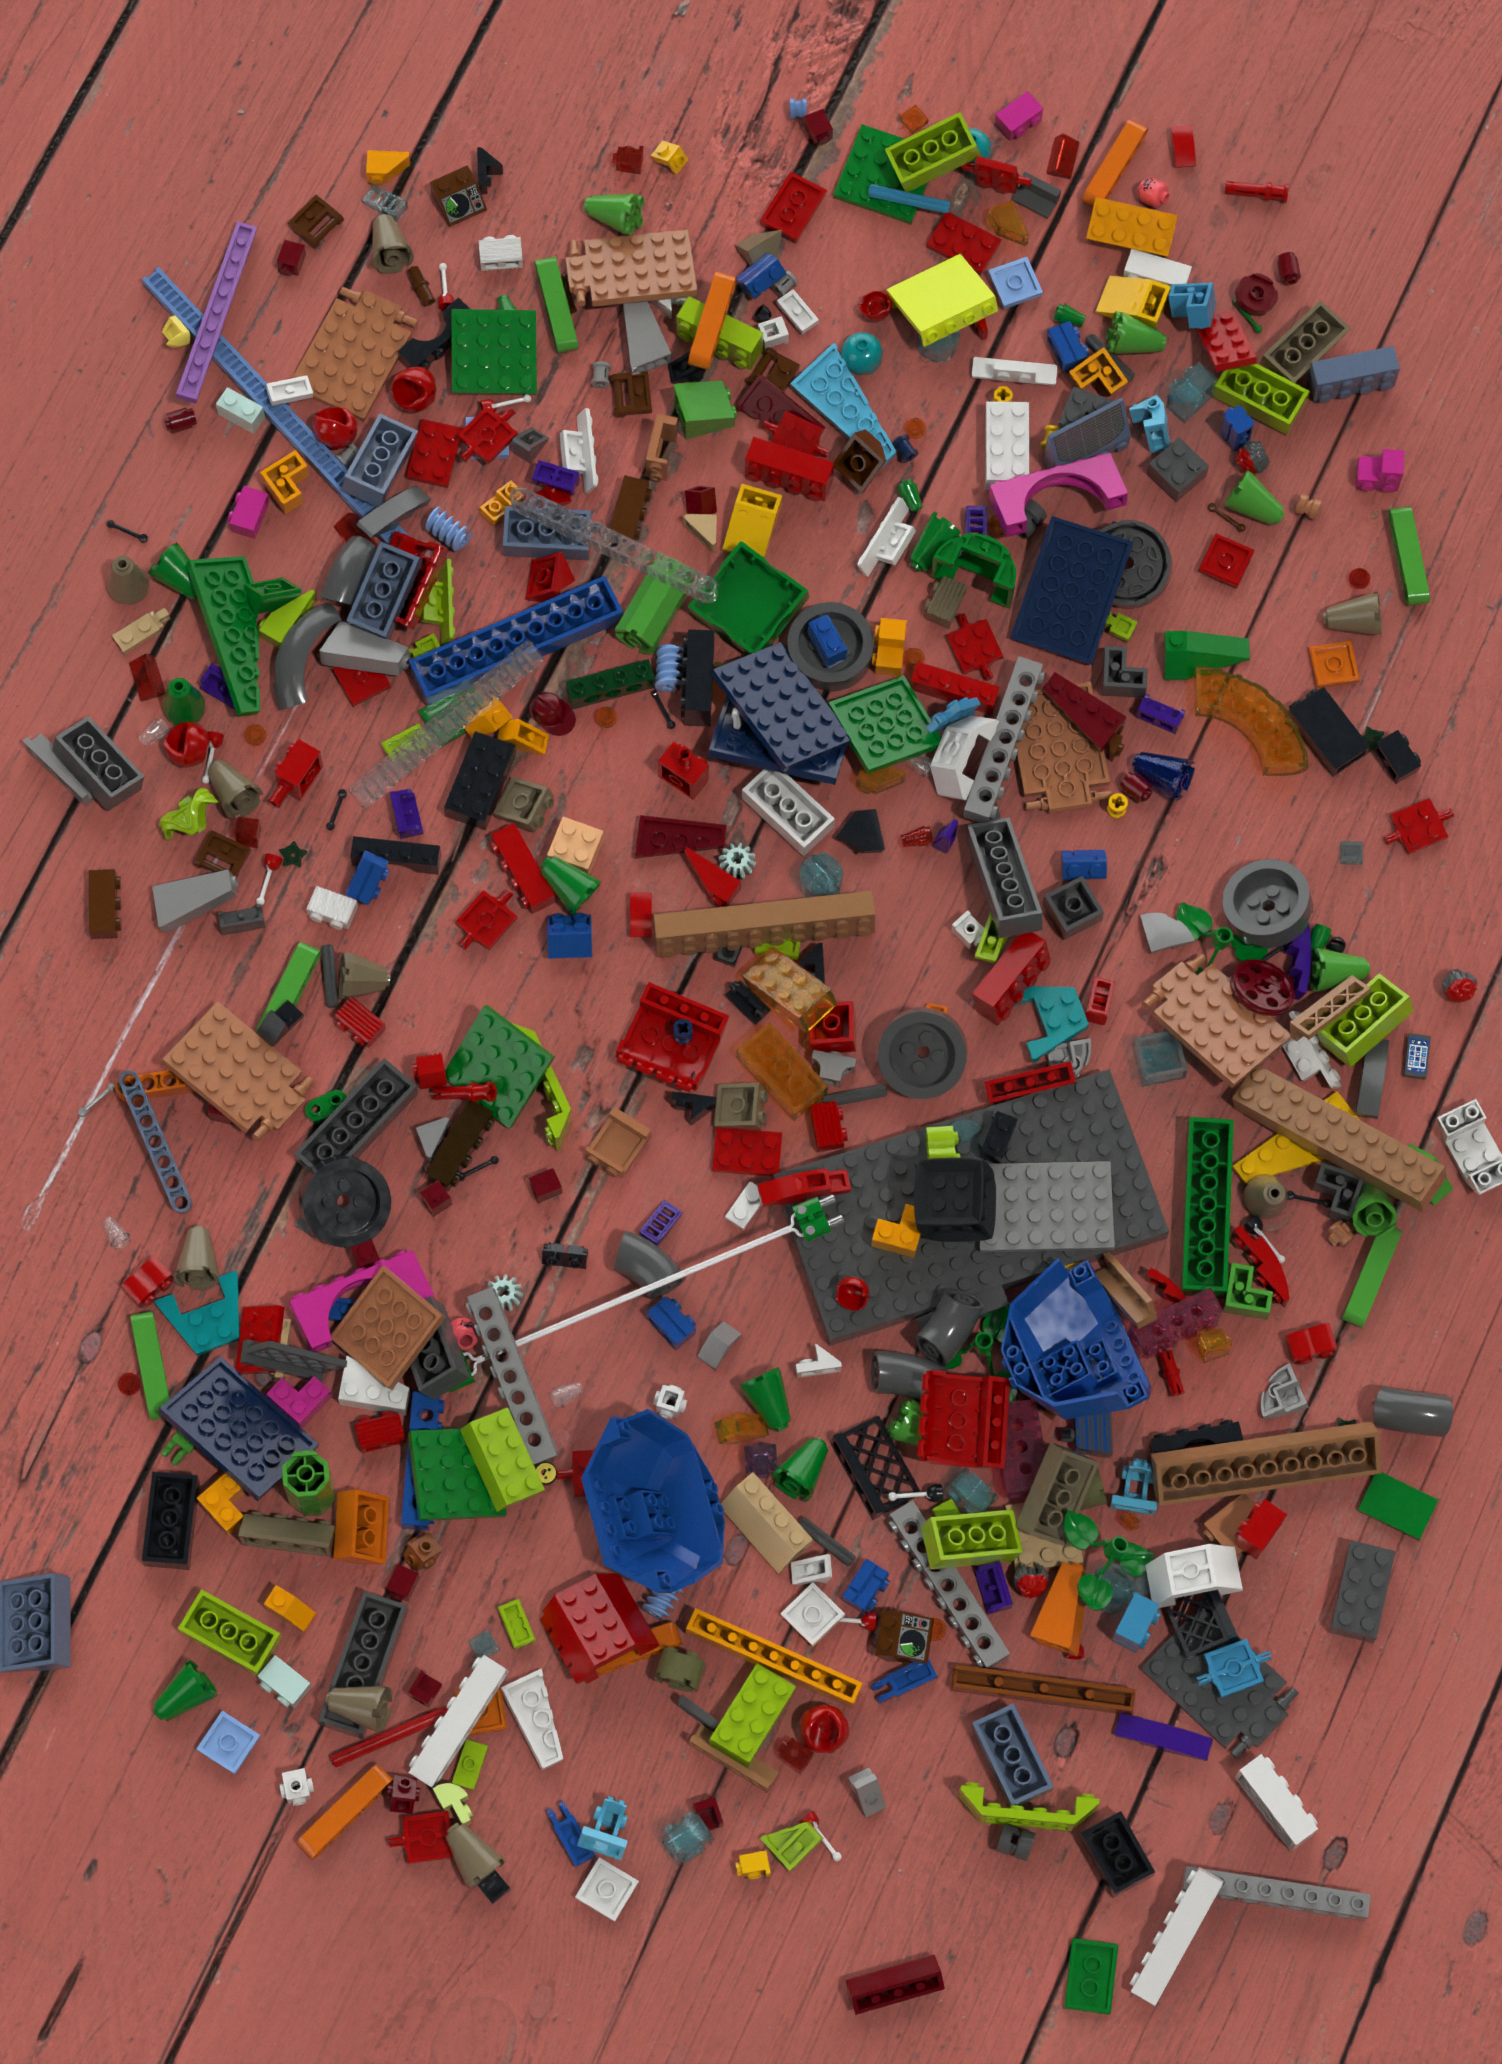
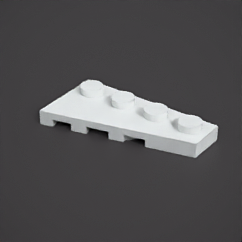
M541 1668L501 1687L500 1691L543 1771L561 1762L563 1755L557 1730H555L552 1709H550Z

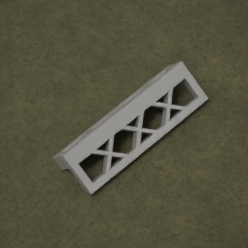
M41 733L32 741L28 737L23 740L26 751L80 803L87 807L95 799L91 792L52 751L53 744Z

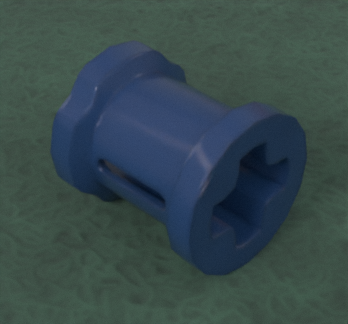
M906 434L898 437L892 443L901 455L903 463L913 460L919 454L917 449H914L909 442L910 438Z
M687 1019L676 1021L673 1026L674 1040L679 1044L689 1043L693 1038L692 1023ZM679 1030H687V1034L685 1032H682L681 1034L679 1033Z

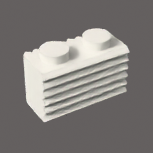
M507 235L502 239L485 237L483 240H479L481 271L523 268L521 237Z
M316 886L306 910L311 920L319 923L323 920L330 923L331 927L342 930V928L349 929L358 904L355 899Z

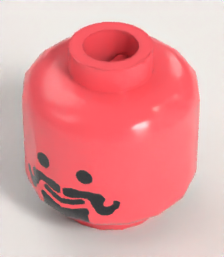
M1152 177L1143 180L1137 190L1140 201L1153 208L1166 204L1170 197L1167 184Z
M465 1317L457 1318L451 1322L459 1348L462 1351L473 1348L479 1340L474 1328V1322Z

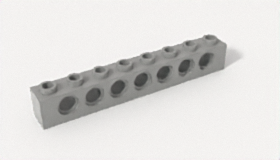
M1018 656L996 718L999 723L991 741H988L964 809V818L977 822L990 821V818H995L998 807L995 806L997 799H1002L1005 787H1002L1003 781H1008L1012 768H1009L1010 761H1015L1018 749L1015 748L1017 741L1022 742L1025 730L1022 729L1024 722H1029L1032 713L1029 710L1030 704H1035L1038 696V691H1035L1037 684L1042 685L1045 672H1042L1043 664ZM1022 681H1028L1031 685L1025 687L1022 686L1020 683ZM1021 700L1024 704L1018 706L1014 704V701ZM1014 719L1017 721V724L1011 725L1007 723V720ZM1002 738H1007L1011 742L1008 744H1003L1000 740ZM1000 757L1004 762L996 763L993 759ZM992 776L995 777L997 781L989 782L986 778ZM988 796L991 800L983 802L980 800V797Z
M490 1287L468 1296L469 1302L466 1303V1307L470 1316H475L477 1323L474 1324V1328L478 1337H483L485 1342L482 1345L484 1354L487 1358H491L493 1363L490 1366L494 1378H498L500 1381L499 1393L503 1400L507 1399L508 1409L513 1420H515L517 1429L534 1466L560 1456L495 1288ZM486 1308L492 1310V1317L489 1320H483L481 1316L482 1311ZM493 1329L500 1331L501 1336L497 1341H491L489 1337ZM501 1350H506L509 1354L505 1362L498 1360V1353ZM509 1371H514L517 1375V1379L513 1383L506 1381V1374ZM517 1392H523L525 1400L522 1404L517 1405L514 1402V1395ZM526 1413H531L533 1422L525 1426L522 1423V1417ZM534 1434H539L541 1443L533 1447L530 1443V1438Z
M912 1500L890 1513V1521L888 1522L890 1529L894 1534L898 1532L902 1539L900 1541L902 1548L906 1553H911L914 1558L912 1560L914 1567L918 1572L922 1571L926 1577L924 1579L926 1586L930 1591H935L938 1596L936 1601L942 1610L946 1609L951 1616L948 1619L955 1630L959 1629L963 1635L960 1638L967 1649L971 1648L975 1654L973 1659L979 1668L991 1669L1008 1659L1010 1655L1008 1649L956 1567L942 1568L937 1573L932 1572L929 1569L927 1553H920L917 1550L918 1545L925 1544L921 1526L926 1520L914 1501ZM913 1525L917 1528V1532L915 1534H908L905 1531V1527ZM949 1582L953 1585V1590L946 1592L941 1588V1584ZM961 1601L965 1604L966 1608L962 1611H957L954 1609L953 1604ZM973 1620L977 1623L978 1628L969 1630L966 1628L965 1623ZM987 1640L990 1647L983 1650L978 1647L977 1642Z
M1186 1866L1183 1873L1182 1891L1186 1892L1190 1885L1186 1881L1192 1870L1197 1872L1199 1868ZM1204 1869L1224 1881L1215 1897L1216 1899L1366 1921L1369 1915L1371 1894Z

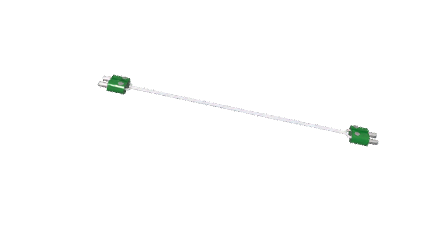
M834 1195L821 1200L818 1197H814L793 1206L794 1214L791 1216V1225L516 1340L517 1347L794 1231L799 1237H805L807 1242L832 1232L831 1227L844 1222L842 1215L827 1220L822 1207L836 1202ZM795 1216L802 1229V1234L797 1229L792 1228ZM460 1349L470 1378L449 1390V1392L451 1393L475 1383L474 1375L477 1373V1364L490 1359V1357L487 1358L483 1354L474 1358L469 1352H464ZM501 1350V1351L498 1353V1355H500V1354H502V1353H504V1352H507V1351H506V1350ZM465 1355H468L472 1361H475L473 1372L468 1365Z

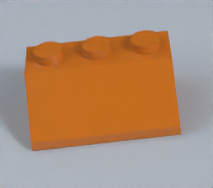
M357 1489L337 1493L333 1560L353 1564H386L390 1497Z

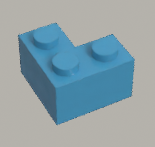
M1213 282L1172 284L1169 292L1172 317H1188L1189 328L1204 329L1210 327L1217 304Z
M1135 1592L1113 1636L1112 1642L1134 1653H1137L1139 1648L1144 1649L1151 1634L1148 1632V1628L1151 1623L1155 1625L1161 1613L1157 1611L1160 1604Z

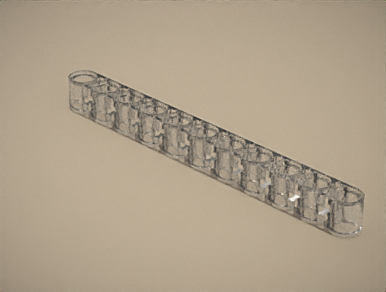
M516 487L511 491L510 500L515 512L704 603H713L718 598L717 583L712 577L524 487ZM519 498L525 499L522 502H516V500ZM543 507L541 511H535L536 508ZM556 516H562L559 520L553 519ZM575 525H580V526H581V527L578 528V529H573V528H572V527L575 526ZM599 534V537L591 538V535ZM612 543H618L616 547L609 546ZM630 552H637L634 556L628 555ZM649 561H655V562H656V563L653 564V565H647V563H648ZM668 570L675 571L672 574H666V571ZM687 579H693V580H694V581L691 582V583H685V582H684V581L687 580ZM706 588H712V589H713V590L710 591V592H704V591H703V590L706 589Z
M531 641L522 643L350 787L349 792L362 808L373 804L538 667L544 659Z

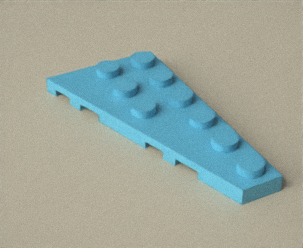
M833 343L790 383V388L846 438L850 439L854 433L864 429L871 433L881 443L886 457V462L881 467L882 469L896 456L897 451L885 430L879 424L877 416L871 410L869 402L854 376L850 373L845 360L838 352L836 344Z

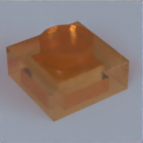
M916 104L899 116V120L911 134H914L928 124L929 121Z

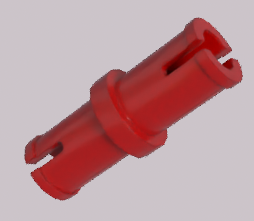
M1168 1350V1352L1163 1351L1158 1353L1164 1369L1163 1377L1167 1379L1171 1397H1174L1176 1394L1177 1396L1184 1394L1185 1390L1179 1376L1181 1371L1176 1366L1173 1351Z

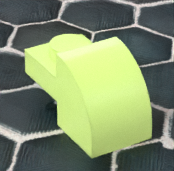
M451 1783L441 1784L433 1788V1792L443 1811L453 1808L461 1824L467 1826L472 1824L469 1817L473 1816L469 1806L467 1803L462 1805V1802L469 1799L464 1789Z

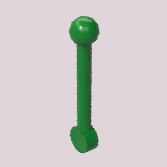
M1236 298L1232 300L1233 305L1252 324L1254 331L1261 333L1262 326L1257 325L1250 315L1236 304Z

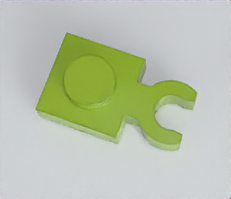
M1110 612L1105 628H1110L1109 634L1129 642L1138 621L1121 613H1118L1115 618Z
M433 633L415 642L417 648L409 649V656L413 655V658H416L441 647L436 635Z

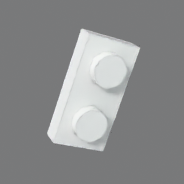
M794 289L777 300L778 307L802 335L819 323V319Z
M307 375L266 384V390L272 406L313 398V391Z
M749 1182L725 1216L727 1221L743 1231L761 1207L757 1185Z

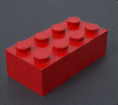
M753 436L745 457V476L754 482L762 481L768 483L773 488L781 487L787 489L795 495H806L814 501H826L833 481L834 462Z
M1033 932L1019 934L973 991L972 996L979 1014L996 1025H999L1002 1020L1005 1021L1009 1017L1015 1003L1019 1004L1024 997L1023 992L1028 987H1033L1039 974L1050 965L1051 958L1046 940Z

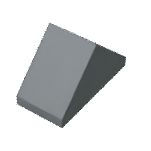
M444 1117L416 1128L428 1163L432 1162L450 1127L449 1118Z
M723 1321L710 1333L697 1358L716 1370L742 1334Z

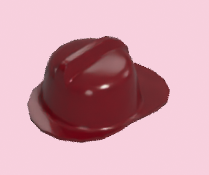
M543 692L531 700L529 704L530 715L547 732L552 735L562 736L572 731L576 722L575 713L559 696L551 692Z

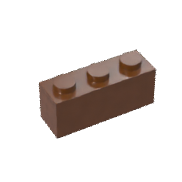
M624 475L609 529V541L634 547L635 540L640 539L642 527H639L641 520L645 521L647 508L644 507L646 501L650 502L652 496V489H649L648 480Z
M115 869L89 870V934L91 939L118 938V931H121V918H118V910H121V897H117V890L121 889V876H117Z

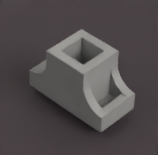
M813 1050L811 1065L816 1066L820 1072L818 1083L840 1088L843 1077L847 1074L855 1073L857 1059L842 1056L840 1052L836 1051L827 1053Z
M870 1768L848 1777L853 1793L865 1817L887 1808L875 1774H872Z

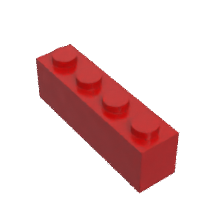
M917 662L910 685L915 692L947 702H953L954 700L959 702L965 697L968 699L977 697L981 705L975 710L989 715L993 714L1000 690L999 686L922 662Z
M515 823L491 834V849L495 855H500L502 859L500 861L501 867L505 873H510L512 877L510 882L515 891H520L522 895L520 900L524 908H529L531 913L534 914L555 903V894L541 874L537 862Z
M1069 1061L985 1081L984 1083L989 1103H995L1077 1082L1073 1063Z

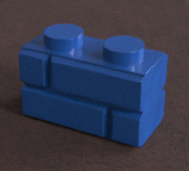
M766 253L736 278V282L745 295L756 299L762 292H765L782 278L786 271L775 256Z
M1070 321L1048 329L1046 339L1063 373L1071 371L1089 356L1087 346L1085 344L1082 345L1079 340L1080 332L1076 326L1073 327Z
M1242 406L1231 407L1223 414L1224 420L1221 422L1222 429L1220 435L1225 441H1228V445L1233 451L1239 450L1246 442H1250L1255 423Z
M824 615L809 622L807 634L826 668L846 660L848 649L844 642H842L830 617Z
M1105 849L1074 850L1073 852L1070 850L1061 851V873L1063 880H1075L1081 876L1084 879H1107Z
M364 851L345 894L367 905L370 904L372 898L376 900L381 890L378 887L380 880L385 882L390 871L386 868L388 860Z
M665 1296L647 1311L646 1318L672 1347L677 1350L695 1335L696 1328L694 1326H696V1323L691 1316H684L680 1311L682 1308L674 1298L670 1300Z
M866 1559L843 1593L841 1600L862 1614H865L867 1610L872 1611L878 1602V1599L875 1597L879 1591L884 1592L890 1583V1580H888L889 1572Z

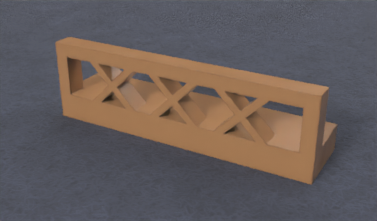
M1351 975L1290 1022V1037L1295 1041L1300 1040L1303 1036L1310 1040L1370 994L1371 988Z
M1110 1252L1104 1253L1107 1267L1095 1273L1109 1297L1137 1329L1157 1320L1153 1300Z
M700 1725L695 1735L691 1736L689 1746L768 1793L779 1772L757 1758H754L750 1767L746 1768L710 1746L709 1740L714 1732Z

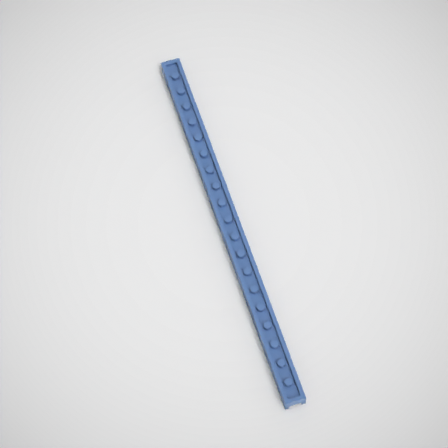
M159 267L155 268L154 273L147 278H142L143 286L171 316L176 315L189 330L190 336L195 340L204 315ZM221 334L212 360L248 399L264 408L265 417L360 519L376 509L377 506L342 491L344 477L348 471L347 468L322 442L316 439L315 434L286 403L271 405L265 380ZM398 524L397 528L377 537L381 542L389 545L395 531L407 533Z

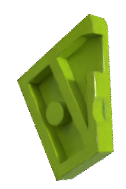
M804 1822L769 1835H764L760 1839L789 1871H793L824 1838L809 1822Z

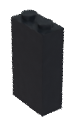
M1322 687L1319 690L1313 689L1306 695L1307 698L1301 702L1297 700L1289 706L1287 718L1331 776L1334 777L1367 755L1370 746L1328 691Z

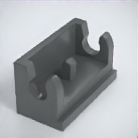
M261 904L254 908L226 913L218 912L222 936L266 928Z

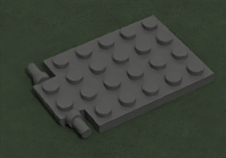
M1203 1608L1199 1619L1210 1623L1213 1616L1212 1611ZM1198 1609L1191 1615L1192 1617H1195ZM1187 1620L1180 1629L1189 1632L1193 1621ZM1196 1623L1193 1634L1204 1637L1208 1626ZM1211 1628L1207 1639L1216 1641L1223 1638L1221 1631ZM1175 1632L1141 1668V1671L1224 1749L1241 1733L1243 1736L1239 1739L1240 1743L1230 1752L1234 1758L1238 1759L1247 1748L1250 1749L1253 1745L1258 1747L1288 1716L1286 1710L1290 1707L1289 1703L1299 1694L1298 1691L1292 1687L1282 1698L1279 1697L1274 1701L1272 1698L1285 1686L1287 1681L1266 1662L1260 1663V1672L1264 1679L1263 1683L1220 1698L1217 1688L1212 1682L1199 1686L1196 1677L1208 1673L1204 1654L1231 1645V1642L1188 1660ZM1191 1637L1187 1645L1189 1651L1198 1649L1201 1641Z

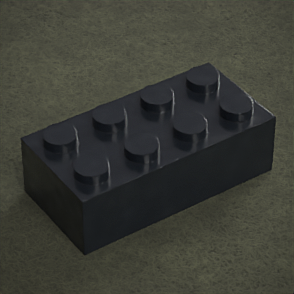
M688 629V637H684L681 718H685V726L711 727L713 684L711 673L714 661V630Z
M476 731L474 732L444 806L445 817L486 831L515 759L516 745Z
M152 1471L142 1554L144 1566L190 1570L198 1503L197 1497L200 1486L198 1475Z

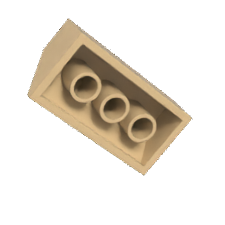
M754 1472L739 1483L721 1503L724 1514L777 1574L783 1571L813 1544V1539Z

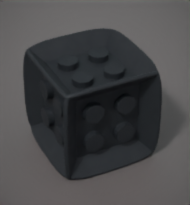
M932 1158L918 1162L915 1177L914 1212L916 1227L920 1234L926 1239L942 1242H972L992 1239L996 1218V1183L994 1171L986 1161L974 1158Z

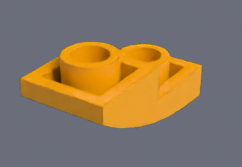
M510 480L496 491L494 497L480 506L478 512L492 525H495L505 517V506L515 507L522 500L525 493Z

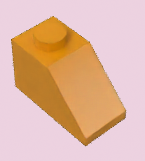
M367 150V183L380 185L392 181L410 166L409 152Z
M492 695L461 720L460 724L472 738L475 731L485 735L497 731L513 717L502 702Z
M513 719L499 728L497 739L516 745V751L545 755L549 734L520 719Z
M275 1585L264 1603L267 1611L302 1632L306 1631L316 1615V1612L277 1585Z

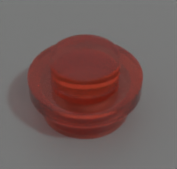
M1363 568L1354 569L1349 575V583L1356 589H1364L1370 583V574Z
M133 1373L122 1375L118 1381V1388L124 1395H134L141 1387L139 1377Z

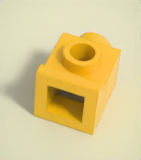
M767 1851L739 1855V1862L735 1863L737 1876H747L748 1880L760 1878L762 1873H765L766 1877L771 1875Z

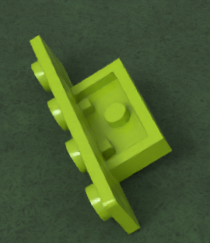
M447 558L439 571V582L436 581L435 585H433L429 600L420 616V622L440 625L441 645H446L455 635V627L453 626L455 609L452 606L454 595L452 576L454 570L451 566V559Z

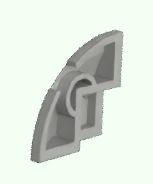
M1146 913L1140 915L1152 954L1172 947L1176 949L1195 942L1189 929L1181 921L1168 917L1167 914Z
M1091 1038L1062 1043L1057 1046L1053 1052L1046 1054L1048 1066L1072 1061L1077 1079L1083 1066H1086L1089 1062Z
M1290 1363L1280 1368L1268 1380L1271 1385L1267 1392H1263L1261 1396V1411L1264 1419L1289 1415L1309 1407Z

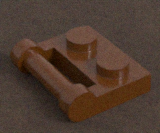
M315 195L288 222V227L307 241L312 248L316 249L320 245V241L337 224L340 225L344 218L318 195ZM327 215L331 217L314 236L310 234Z
M767 347L764 351L763 359L753 375L748 377L746 383L751 386L758 375H762L770 361L773 360L776 364L767 380L784 393L799 370L800 364L777 353L773 348Z
M648 371L617 373L610 376L611 384H613L615 408L613 410L615 417L620 418L626 415L652 413ZM623 382H628L630 406H624Z
M211 830L196 857L194 866L198 868L203 867L214 873L228 870L206 860L209 854L232 865L233 867L230 872L238 878L239 872L248 858L251 849Z

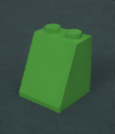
M723 380L674 384V405L686 440L735 426V418H737L736 408L730 405L731 393L729 388L724 386Z

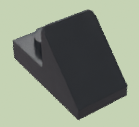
M477 147L478 185L481 195L488 194L487 186H491V175H503V165L482 147Z
M690 351L668 364L672 384L698 381L704 378L703 368L688 365Z
M818 943L797 965V971H811V984H815L816 991H825L823 943Z
M287 1000L275 1012L269 1011L257 1033L274 1047L304 1017V1014Z
M672 1091L671 1106H675L676 1109L683 1111L688 1110V1108L692 1109L691 1125H693L716 1108V1097Z

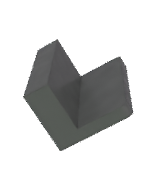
M1024 171L1023 177L1032 178L1031 186L1019 185L1016 194L1012 197V201L1048 219L1060 200L1061 190Z

